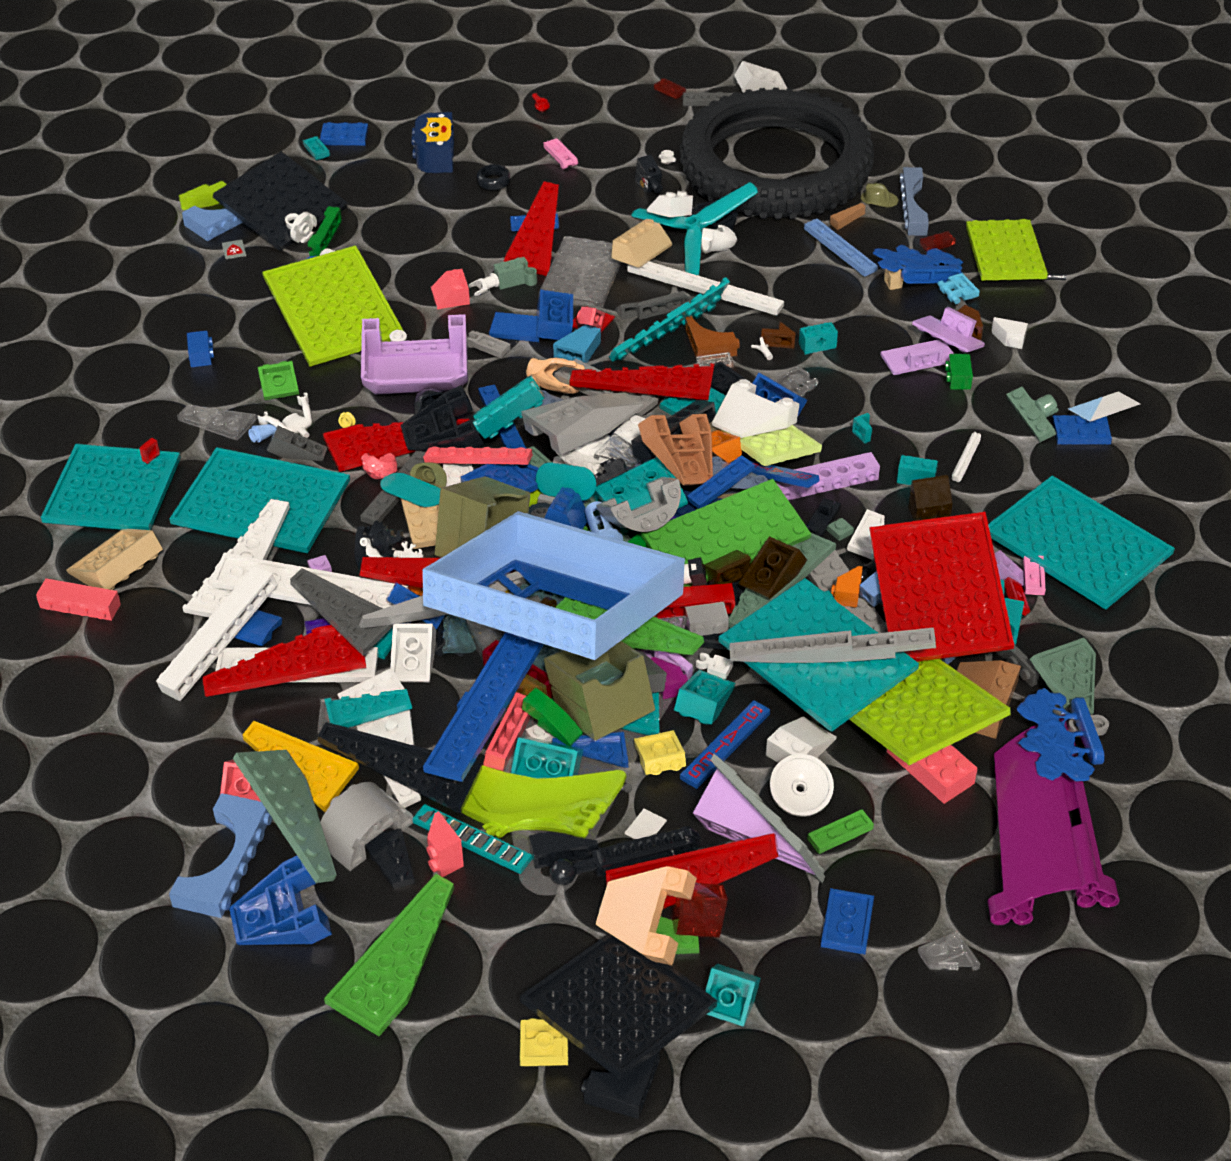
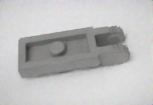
M471 331L467 337L468 347H474L499 358H502L510 350L509 343L484 333Z

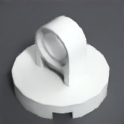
M304 212L300 215L292 213L285 218L286 225L291 230L292 240L297 243H305L311 238L314 233L312 232L313 226L316 227L317 219L309 212Z

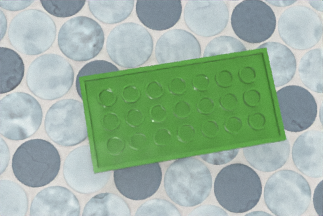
M774 479L672 519L664 526L653 531L642 532L641 535L650 549L685 558L684 564H688L689 559L699 557L706 564L735 550L748 554L751 557L750 563H752L769 536L791 546L811 538V532ZM693 583L683 584V587L693 586Z

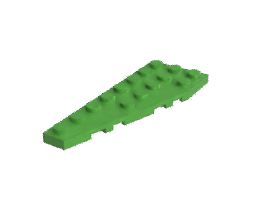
M567 597L555 607L593 620L607 611V609ZM652 617L621 640L631 648L693 655L704 643L703 636L656 617Z
M435 874L324 998L325 1004L377 1036H380L408 1004L453 893L454 883Z

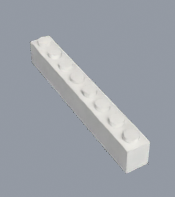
M255 565L246 573L241 582L222 601L218 609L197 631L190 642L172 660L167 669L160 674L156 682L163 693L178 701L183 699L277 587L272 573Z

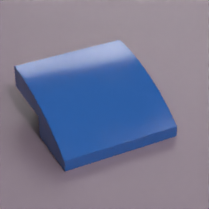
M256 610L234 638L263 646L272 639V631L282 625V617Z

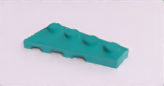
M407 689L380 692L376 696L368 693L362 694L359 698L343 696L341 700L332 701L331 698L324 699L330 723L347 728L413 709Z

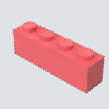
M45 579L36 594L40 608L111 621L121 605L118 592L115 590L52 579Z
M516 692L486 750L483 766L500 771L505 770L516 748L517 739L522 736L531 718V715L522 710L525 695Z

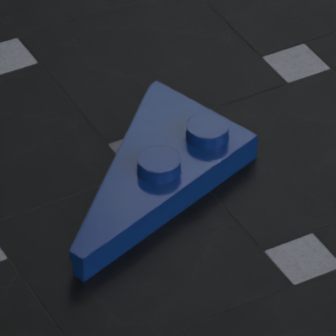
M624 732L610 733L596 741L588 735H583L571 746L583 749L582 756L629 768ZM552 738V742L566 745L559 739Z

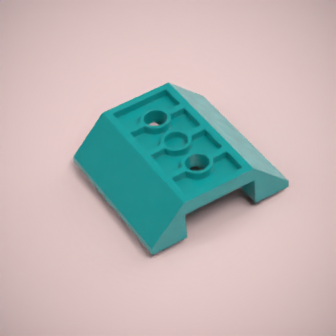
M656 457L597 485L591 497L595 502H604L615 498L617 504L627 500L630 509L633 510L652 501L647 483L661 477L677 478ZM682 488L678 508L688 504ZM616 526L623 535L633 531Z

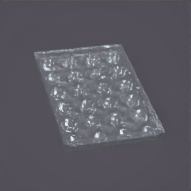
M564 236L540 290L573 294V304L603 308L621 265V261L611 258L613 243Z

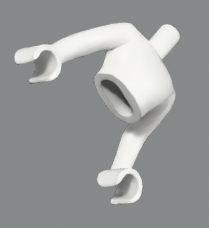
M303 393L304 397L297 396L298 403L303 408L304 417L293 413L280 422L268 416L267 412H264L262 417L257 415L259 424L270 423L276 428L281 426L308 438L310 434L306 429L312 425V417L307 393Z

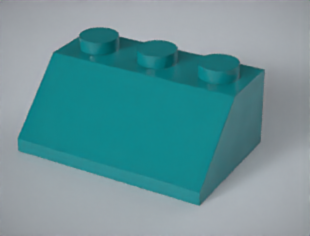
M528 736L518 737L511 774L537 779L573 777L579 772L583 749Z

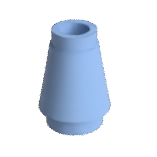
M272 424L256 425L249 429L248 434L252 442L260 443L273 435L276 427Z

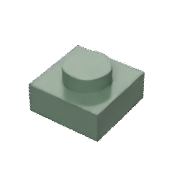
M840 518L829 524L827 531L840 541L852 535L854 528L843 518Z

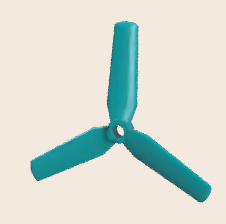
M749 182L690 217H666L647 212V209L642 208L636 209L631 216L642 220L652 219L654 222L674 228L687 229L684 241L685 272L698 276L702 228L722 218L757 194L758 190L753 183Z

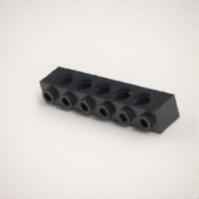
M696 400L668 417L666 420L671 435H682L679 423L692 414H706L709 423H711L716 416L714 402ZM641 435L631 440L635 458L652 460L656 457L642 441Z

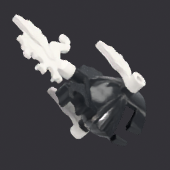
M377 520L372 526H358L356 531L354 554L359 569H361L363 557L423 558V551L418 549L419 552H413V548L416 547V544L413 545V543L410 544L408 549L407 541L405 544L404 542L401 543L404 551L395 550L392 545L398 544L405 539L403 530H398L397 536H395L393 529L388 530L387 525H384L383 522L379 523Z

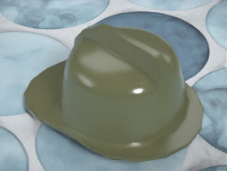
M881 183L867 184L866 191L861 195V200L866 204L893 207L898 203L897 196L888 192L887 188Z
M418 463L411 469L410 476L440 489L446 486L447 476L445 470L437 463Z

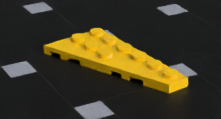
M253 721L242 734L243 740L255 751L287 750L306 777L314 803L324 812L329 808L332 799L342 792L359 769L358 763L256 721Z

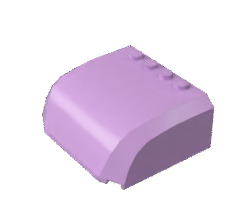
M465 314L448 315L449 339L382 342L379 318L362 319L361 380L363 386L374 394L416 393L426 388L449 391L460 385H465L468 382V343Z

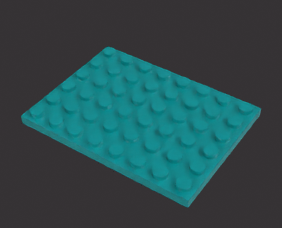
M216 447L171 515L170 523L239 539L240 536L243 537L248 531L249 525L255 523L259 518V513L271 499L289 502L290 508L272 546L308 553L347 487L350 475Z
M1054 476L1048 478L988 524L993 540L1022 558L1024 556L1029 558L1030 562L1037 563L1039 568L1040 566L1043 567L1046 573L1104 609L1109 608L1169 558L1175 549Z
M804 578L721 634L719 642L730 650V643L841 631H851L852 636L876 634L878 632ZM903 651L895 652L896 658L822 663L745 662L831 732L919 669V663Z

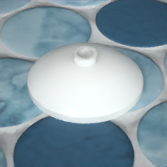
M794 754L784 758L776 765L770 778V791L775 803L782 810L794 816L805 817L820 812L827 806L833 794L834 784L829 769L822 761L811 755ZM801 786L804 791L799 792L796 787Z

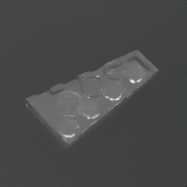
M187 405L177 415L179 421L234 440H238L257 420L256 414Z

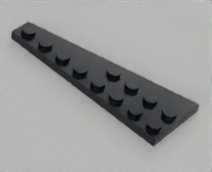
M325 722L318 734L319 743L460 814L482 771V764L474 762L463 782L424 772L423 765L433 750Z

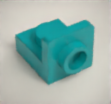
M869 413L857 416L853 421L852 432L864 444L871 440L872 427L869 424Z

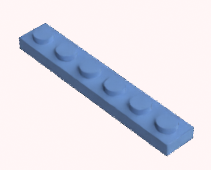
M815 219L805 223L804 229L864 277L877 271L878 266L820 220Z

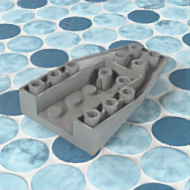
M627 393L574 397L521 412L525 430L533 436L541 435L543 432L547 434L550 439L551 448L562 455L569 453L577 447H582L588 442L600 439L643 409L644 404Z

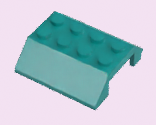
M530 375L474 413L473 417L475 420L473 424L485 439L487 437L491 439L499 433L498 431L502 427L506 429L511 426L515 418H522L521 411L528 410L531 407H539L543 404L544 394L533 376Z

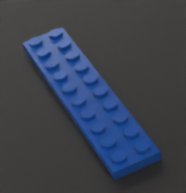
M505 632L423 765L425 773L463 782L542 649L543 643Z

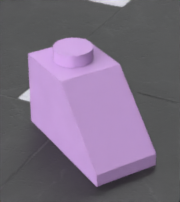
M1001 550L997 551L995 558L1000 580L1010 577L1023 586L1024 571Z

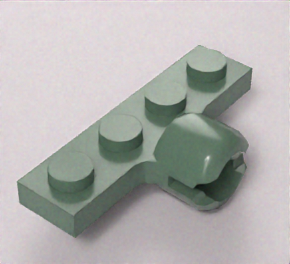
M1023 387L1006 394L1007 399L1039 442L1056 435L1055 429L1046 419L1058 412V408H1056L1057 403L1052 395L1047 394L1037 400H1032Z

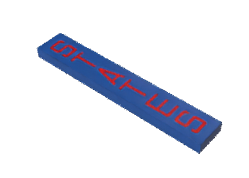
M749 460L755 467L752 473L763 475L769 480L774 479V481L809 488L820 481L819 475L774 465L763 466L759 462Z
M754 700L680 774V779L697 789L717 769L711 761L713 754L724 762L770 715V709Z

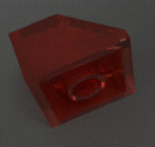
M695 883L691 900L676 897L672 918L676 935L720 938L728 900L723 885Z

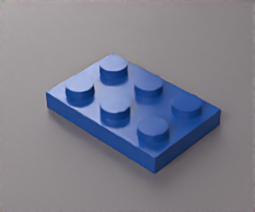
M323 123L320 141L324 145H365L368 123Z
M1079 415L1053 416L1052 423L1056 433L1057 444H1111L1112 437L1106 416L1093 421H1088Z

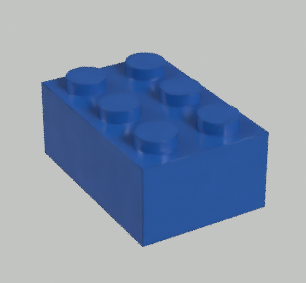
M540 290L537 304L536 337L560 340L572 333L573 294Z

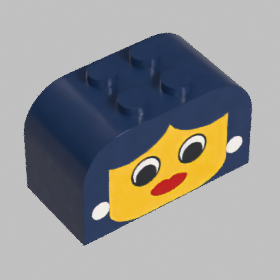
M452 112L425 113L416 118L415 128H412V146L414 147L413 159H416L417 168L420 171L426 173L453 172L454 131Z

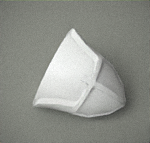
M718 225L717 230L703 228L701 248L704 253L725 251L737 242L735 234L723 225Z

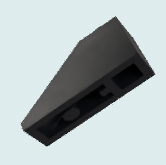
M555 832L529 835L530 851L535 869L551 866L559 858H567L572 860V862L591 858V851L598 849L597 840Z

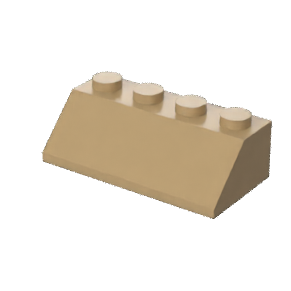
M645 219L613 240L611 258L640 268L671 247L672 242L660 223L654 222L652 219Z

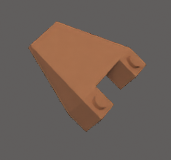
M692 414L681 421L679 424L682 435H671L665 415H651L638 424L642 441L669 471L679 479L683 486L702 485L713 477L712 436L706 414Z

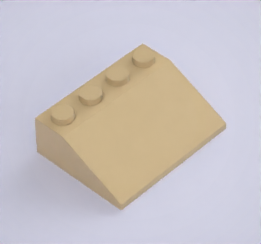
M123 529L69 567L67 572L88 586L113 590L118 582L128 579L130 573L141 569L145 562L158 556L157 553L163 549L152 530Z

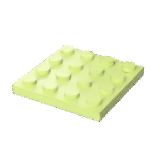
M793 425L785 429L740 438L741 450L763 466L797 459L805 455H812L813 453L821 452L822 449L820 443Z

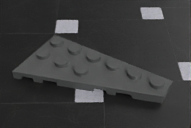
M303 568L290 578V584L363 656L393 627L392 624L360 628L359 623L363 615L383 608Z

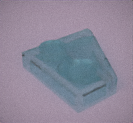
M455 615L446 616L443 624L445 629L443 638L446 639L445 646L442 648L443 653H472L476 650L465 619Z

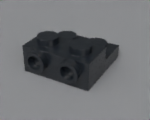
M611 458L600 463L601 468L597 469V474H594L596 486L626 472V464L623 458L617 460Z

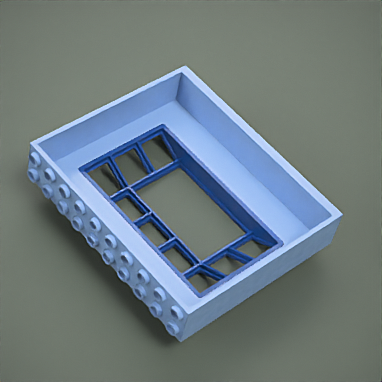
M518 511L423 569V606L596 660L683 595L685 558ZM516 570L531 585L521 590L505 575ZM499 580L514 595L490 588L489 585ZM541 589L604 608L607 611L593 620L525 598Z

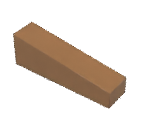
M860 203L831 215L830 225L837 230L841 229L864 215L865 205Z

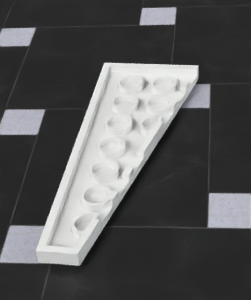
M271 499L259 513V518L255 523L249 525L243 537L240 536L236 546L227 553L266 560L290 508L289 502ZM219 563L216 565L212 575L203 581V586L198 592L195 591L192 594L193 598L187 605L184 604V613L210 617L218 609L222 601L230 595L232 590L212 587L211 581Z

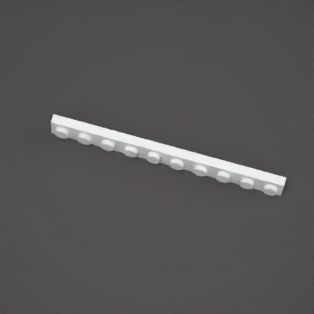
M647 262L640 268L630 264L627 266L628 272L702 294L709 290L712 285L717 287L721 283L653 262ZM728 285L721 295V299L773 315H778L784 306V301L731 285Z

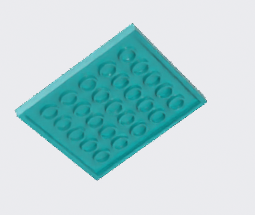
M75 444L41 515L42 523L120 530H151L181 459L180 452L160 451V454L147 464L142 461L140 449Z

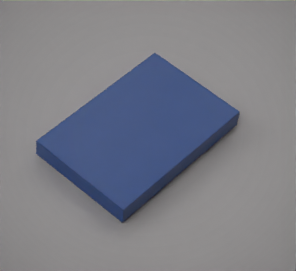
M496 312L489 336L539 342L540 337H536L537 316Z
M830 888L821 947L866 954L874 896Z

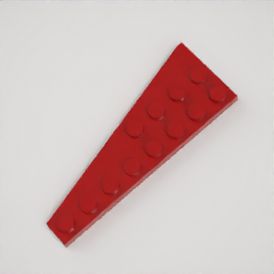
M543 182L503 262L525 257L528 262V268H535L537 274L549 277L559 191L558 184Z
M363 557L359 576L423 588V569L440 558Z

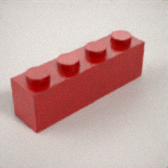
M732 583L683 587V595L657 613L656 617L658 619L685 617V607L724 602L727 614H731L735 607Z

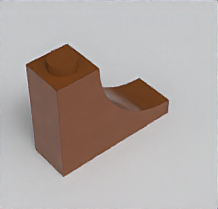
M692 316L685 317V331L697 361L737 356V349L740 347L739 339L735 338L733 332L711 331L700 326Z

